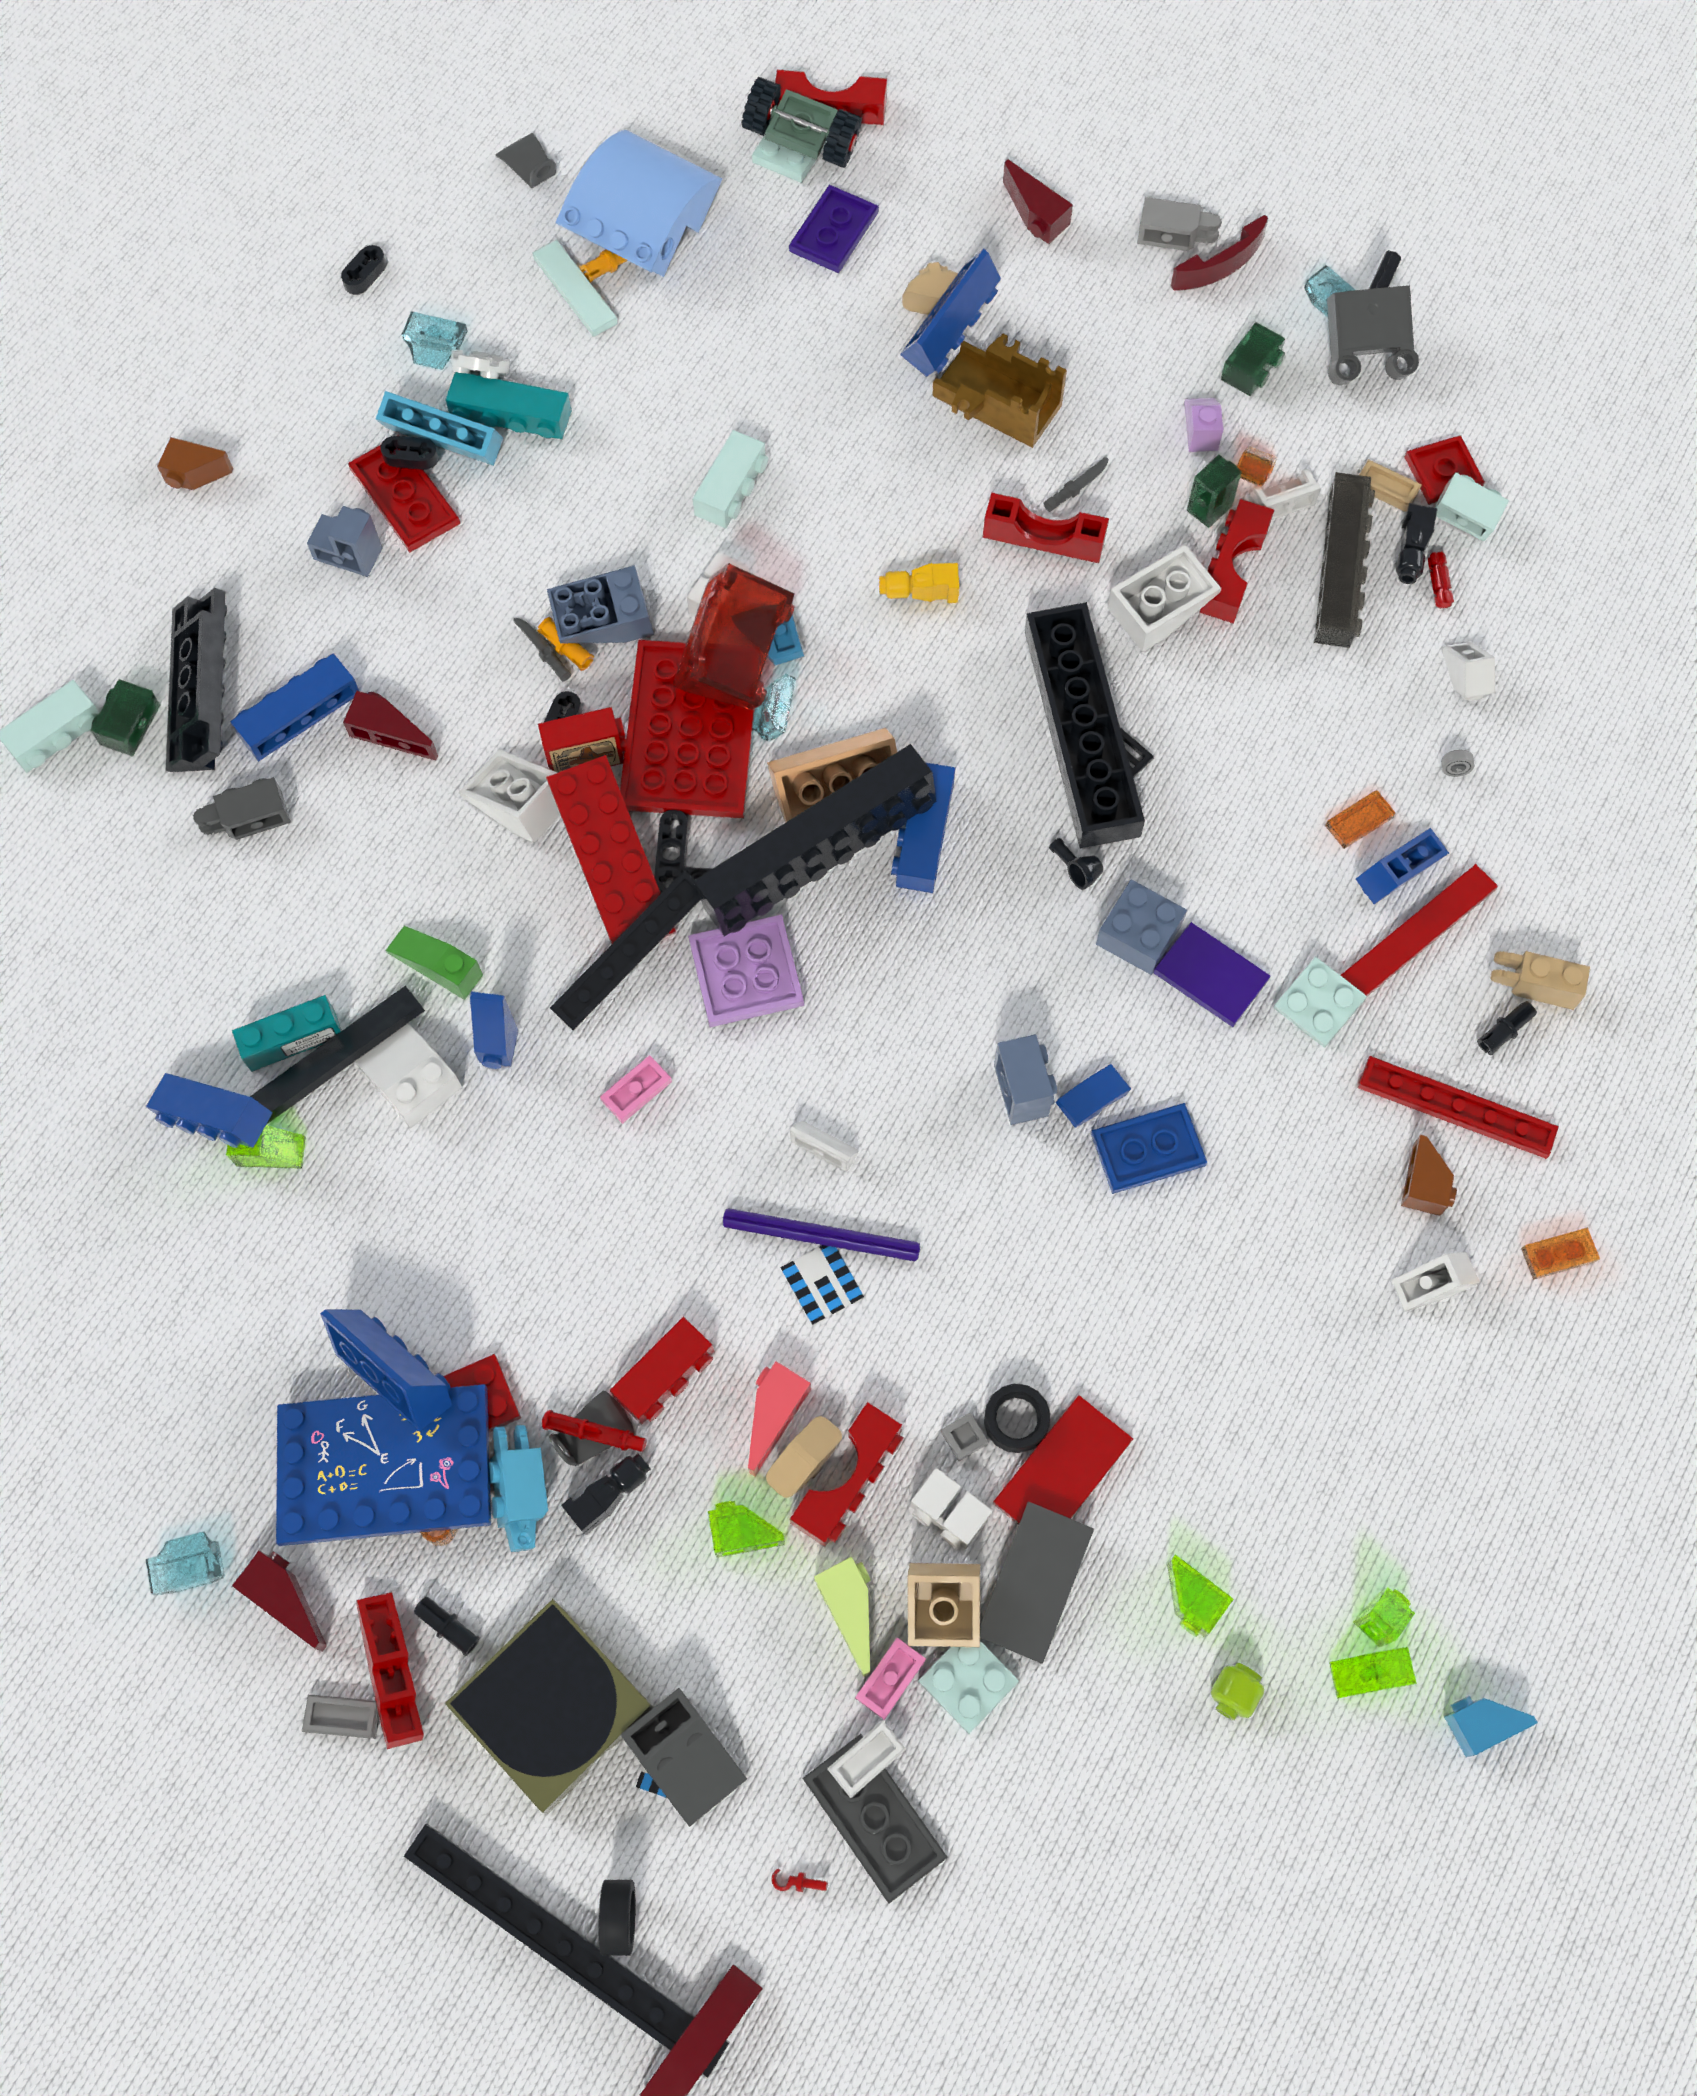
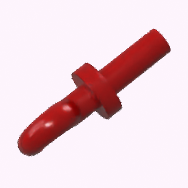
M776 1869L771 1877L773 1886L779 1891L789 1890L792 1886H796V1891L803 1892L804 1888L827 1891L828 1888L827 1881L806 1878V1873L799 1872L798 1877L790 1875L786 1886H780L776 1881V1876L781 1871L780 1869Z

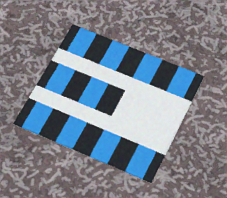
M822 1245L780 1267L812 1325L864 1298L836 1247Z

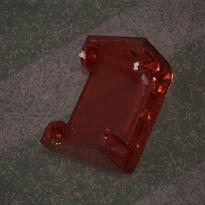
M730 563L714 573L704 589L673 686L688 693L750 710L758 706L760 707L767 694V690L764 689V682L760 680L777 627L783 621L788 622L792 617L795 608L792 601L795 593Z

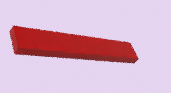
M1475 864L1340 976L1363 994L1369 996L1497 889L1498 885Z
M1369 1056L1357 1087L1545 1159L1550 1156L1559 1128L1557 1125Z

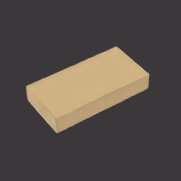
M1368 459L1353 487L1406 512L1409 503H1413L1422 484Z

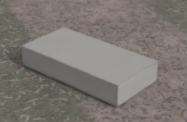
M308 1694L302 1732L376 1739L379 1720L376 1701Z

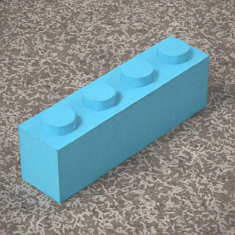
M387 391L384 393L376 416V420L386 429L413 438L431 440L435 446L492 466L495 464L503 441V437L494 428Z

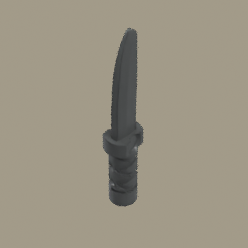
M1104 457L1076 480H1070L1065 483L1064 488L1060 492H1057L1053 497L1051 496L1044 502L1046 510L1051 512L1065 502L1066 499L1074 498L1080 494L1081 489L1102 473L1108 464V458Z
M514 618V623L538 649V655L542 661L550 665L562 682L568 680L571 677V673L559 660L553 646L548 645L542 636L526 621Z

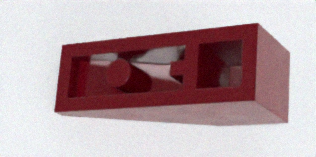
M1009 159L1004 162L1003 184L1026 228L1033 236L1050 244L1071 224L1073 204Z
M356 691L343 721L349 737L434 761L437 760L438 754L433 741L386 698L375 692L364 693Z
M259 1550L233 1583L232 1587L314 1649L323 1652L327 1644L295 1575L286 1569L290 1562L275 1551L267 1555Z

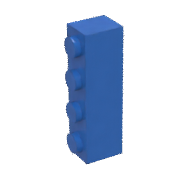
M333 653L327 658L318 660L312 668L301 675L291 678L286 685L277 691L268 693L262 701L251 708L241 711L230 722L238 737L259 762L352 700L359 689L353 676Z
M926 763L933 773L936 802L927 812L923 814L918 813L907 820L906 828L899 829L897 847H902L900 857L894 856L891 875H896V887L934 893L956 767Z
M168 1073L164 1074L146 1105V1108L156 1114L155 1120L166 1127L173 1128L176 1125L179 1129L192 1135L197 1131L198 1134L211 1141H216L218 1137L219 1140L234 1148H237L239 1144L253 1148L273 1113L252 1097Z

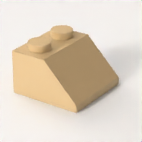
M909 1564L908 1646L980 1647V1564Z

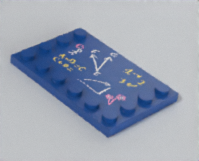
M486 1385L452 1387L448 1391L452 1406L421 1431L417 1430L380 1395L278 1404L276 1544L288 1546L491 1526L488 1391Z

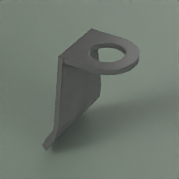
M533 133L519 139L495 154L497 158L503 160L531 188L556 175V163L553 159H548Z
M604 1390L595 1396L574 1417L582 1420L588 1419L589 1422L623 1431L630 1430L635 1435L633 1425L624 1409L613 1396ZM561 1432L549 1435L550 1442L556 1452L567 1464L572 1466H578L612 1447L587 1439L581 1440L576 1436Z

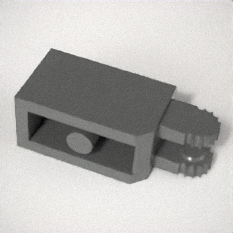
M274 777L258 779L252 784L240 788L226 789L221 794L213 796L215 803L203 806V808L199 807L193 815L194 822L198 824V828L204 835L226 831L228 836L235 840L291 823L282 791Z

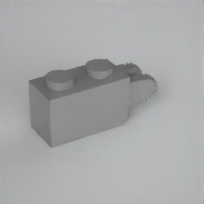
M1145 197L1137 244L1189 251L1194 248L1195 242H1208L1209 244L1217 241L1219 237L1218 229H1220L1222 219L1218 214L1201 212V205Z

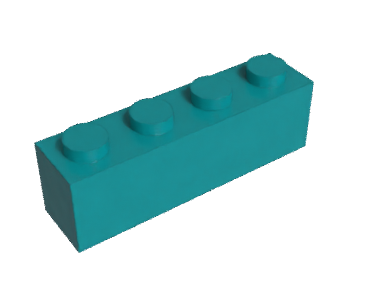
M458 372L454 373L445 399L448 411L453 415L484 424L488 427H501L511 429L517 433L526 432L537 434L544 438L562 440L572 412L569 393Z

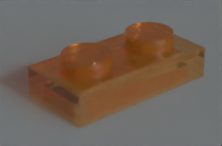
M1588 1227L1530 1243L1521 1248L1533 1280L1592 1264L1600 1260Z

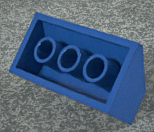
M983 248L964 264L900 353L905 360L926 377L935 371L937 373L941 372L949 361L946 357L951 348L955 351L966 336L962 334L967 326L972 327L982 315L979 311L984 303L988 305L998 293L995 287L1001 278L988 251Z
M325 1309L320 1313L335 1355L417 1430L421 1431L452 1406L448 1393L451 1387L447 1380L440 1373L434 1375L420 1355L415 1354L413 1356L409 1353L406 1345L397 1335L391 1337L377 1317L371 1319L361 1309Z

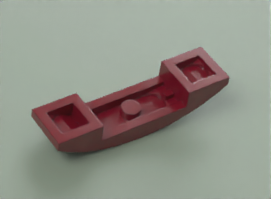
M1263 215L1244 226L1239 242L1204 262L1196 254L1174 267L1170 287L1173 290L1195 289L1215 283L1237 271L1251 259L1261 245L1268 217Z
M733 1964L640 2093V2096H687L763 1988Z

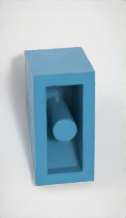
M1470 1696L1451 1704L1453 1712L1444 1716L1465 1757L1475 1756L1538 1723L1533 1715L1485 1698L1472 1701Z

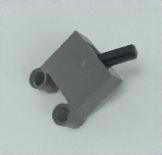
M1389 250L1385 252L1369 289L1334 292L1327 298L1331 364L1328 368V376L1331 382L1336 385H1345L1359 376L1361 362L1356 357L1358 355L1392 352V355L1385 363V370L1387 375L1395 380L1411 375L1419 366V357L1414 351L1410 285L1389 287L1401 261V256L1397 252ZM1398 357L1406 361V371L1400 370L1397 366ZM1340 363L1348 365L1350 369L1348 377L1340 373Z

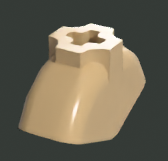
M939 262L928 263L924 269L919 270V275L908 283L902 296L903 307L909 311L928 315L958 273L948 270L947 266H941Z
M819 1416L814 1418L789 1443L768 1470L766 1480L769 1486L783 1497L788 1498L796 1494L811 1478L814 1479L822 1470L823 1464L828 1460L842 1439L841 1431L825 1417Z

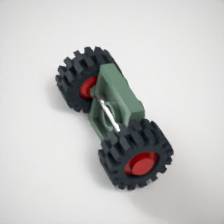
M758 77L754 81L751 93L747 97L748 101L745 103V111L743 112L741 123L742 128L762 136L765 135V139L816 160L824 146L823 160L842 168L847 166L860 133L862 117L842 109L838 111L835 108L787 89L779 103L781 86L762 77Z

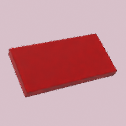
M381 445L348 463L353 475L409 553L461 524L459 517L424 470L389 466L383 459L380 450ZM396 448L395 451H394L393 453H390V454L393 455V454H395V452H396L397 450H400V449Z
M1078 1395L992 1504L1018 1525L1028 1501L1071 1519L1133 1441V1438Z

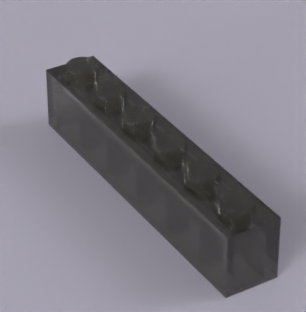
M1335 472L1329 491L1314 643L1350 648L1354 637L1360 636L1363 620L1358 618V610L1362 611L1365 600V592H1360L1361 585L1365 584L1368 567L1363 566V559H1367L1370 549V541L1365 540L1366 533H1370L1373 519L1372 515H1368V508H1372L1375 497V490L1370 489L1371 477Z

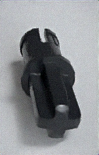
M1525 1001L1505 1018L1499 1017L1496 1020L1497 1024L1477 1040L1479 1047L1485 1053L1488 1052V1055H1493L1504 1043L1518 1036L1517 1031L1537 1014L1536 1009L1530 1002Z
M425 1596L416 1605L414 1613L437 1632L436 1636L439 1639L444 1637L461 1651L464 1656H468L480 1641L479 1636H476L457 1620L458 1616L455 1613L450 1615L431 1598Z

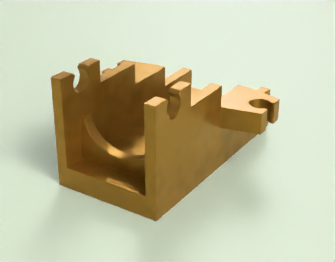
M1004 333L988 346L986 352L963 340L960 344V352L940 379L935 378L933 381L932 396L952 406L951 412L957 414L958 410L964 412L965 419L975 418L1033 448L1062 407L1067 370L1057 366L1055 371L1049 368V360L1041 357L1037 363L1019 354L1021 342L1017 340L1014 341L1013 346H1005L1008 343V335Z

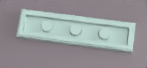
M557 240L533 252V258L593 337L618 324L615 314Z

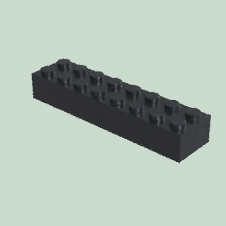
M1087 602L1026 613L1025 636L1079 848L1141 837L1145 819Z
M909 744L694 880L703 908L724 937L729 933L740 931L751 919L756 916L765 915L775 904L784 898L788 899L795 896L800 891V888L811 881L820 880L826 875L828 870L836 865L847 863L855 853L865 847H872L883 835L891 830L896 831L902 828L907 820L916 814L927 812L936 802L932 770L914 747Z

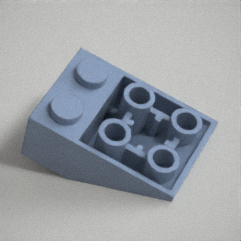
M635 565L547 589L560 643H626L654 635Z

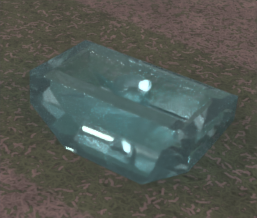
M1327 265L1307 279L1304 286L1312 305L1327 318V298L1334 292L1355 291L1351 285Z
M411 311L403 329L402 338L409 346L414 364L443 370L451 358V351L460 349L468 331L464 323Z
M784 674L768 687L756 693L753 730L759 734L761 739L770 742L786 732L796 682L795 677Z
M204 1531L166 1541L163 1549L156 1557L146 1559L150 1591L154 1596L182 1592L212 1584L225 1578L219 1542L211 1541Z

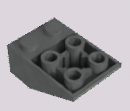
M680 1688L676 1689L621 1734V1737L689 1827L747 1780L746 1776Z

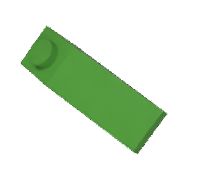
M403 926L385 950L389 955L463 1000L467 998L483 976L478 961L451 944L407 926Z

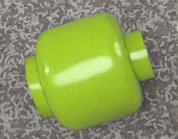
M1236 1663L1235 1666H1225L1211 1689V1697L1218 1703L1215 1709L1233 1721L1237 1716L1242 1718L1251 1717L1264 1695V1686L1260 1683L1262 1677L1241 1663Z

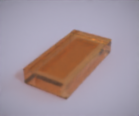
M1375 790L1327 820L1325 826L1343 849L1393 819L1396 812L1382 795Z

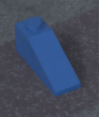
M1429 828L1379 860L1355 880L1372 903L1376 904L1445 857L1449 852L1433 830Z
M471 991L470 1005L474 1052L479 1063L491 1069H500L502 1066L511 1067L518 1028L505 996Z

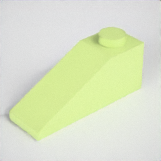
M851 1556L814 1576V1581L863 1677H866L870 1674L869 1599L866 1583L870 1582L871 1579L863 1563L855 1564Z

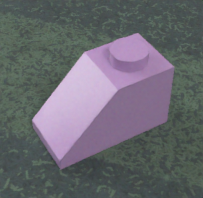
M1215 398L1185 399L1189 452L1218 451L1223 433L1221 404Z

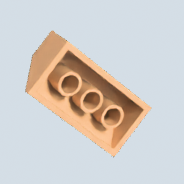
M886 728L767 762L774 792L785 823L897 753L895 739Z

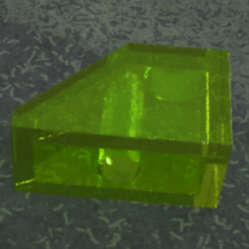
M266 1125L253 1148L239 1144L237 1148L227 1145L226 1155L236 1167L302 1169L306 1137L302 1134Z
M735 1501L715 1504V1510L708 1511L716 1558L786 1545L784 1534L744 1505L736 1506Z
M1175 1554L1167 1563L1175 1615L1181 1619L1179 1624L1188 1633L1195 1637L1198 1634L1205 1637L1210 1634L1234 1599Z
M1387 1587L1381 1590L1352 1622L1380 1648L1396 1641L1415 1612L1409 1608L1411 1605L1410 1601L1400 1591L1396 1589L1392 1591Z
M1408 1647L1329 1662L1337 1699L1405 1688L1417 1684Z

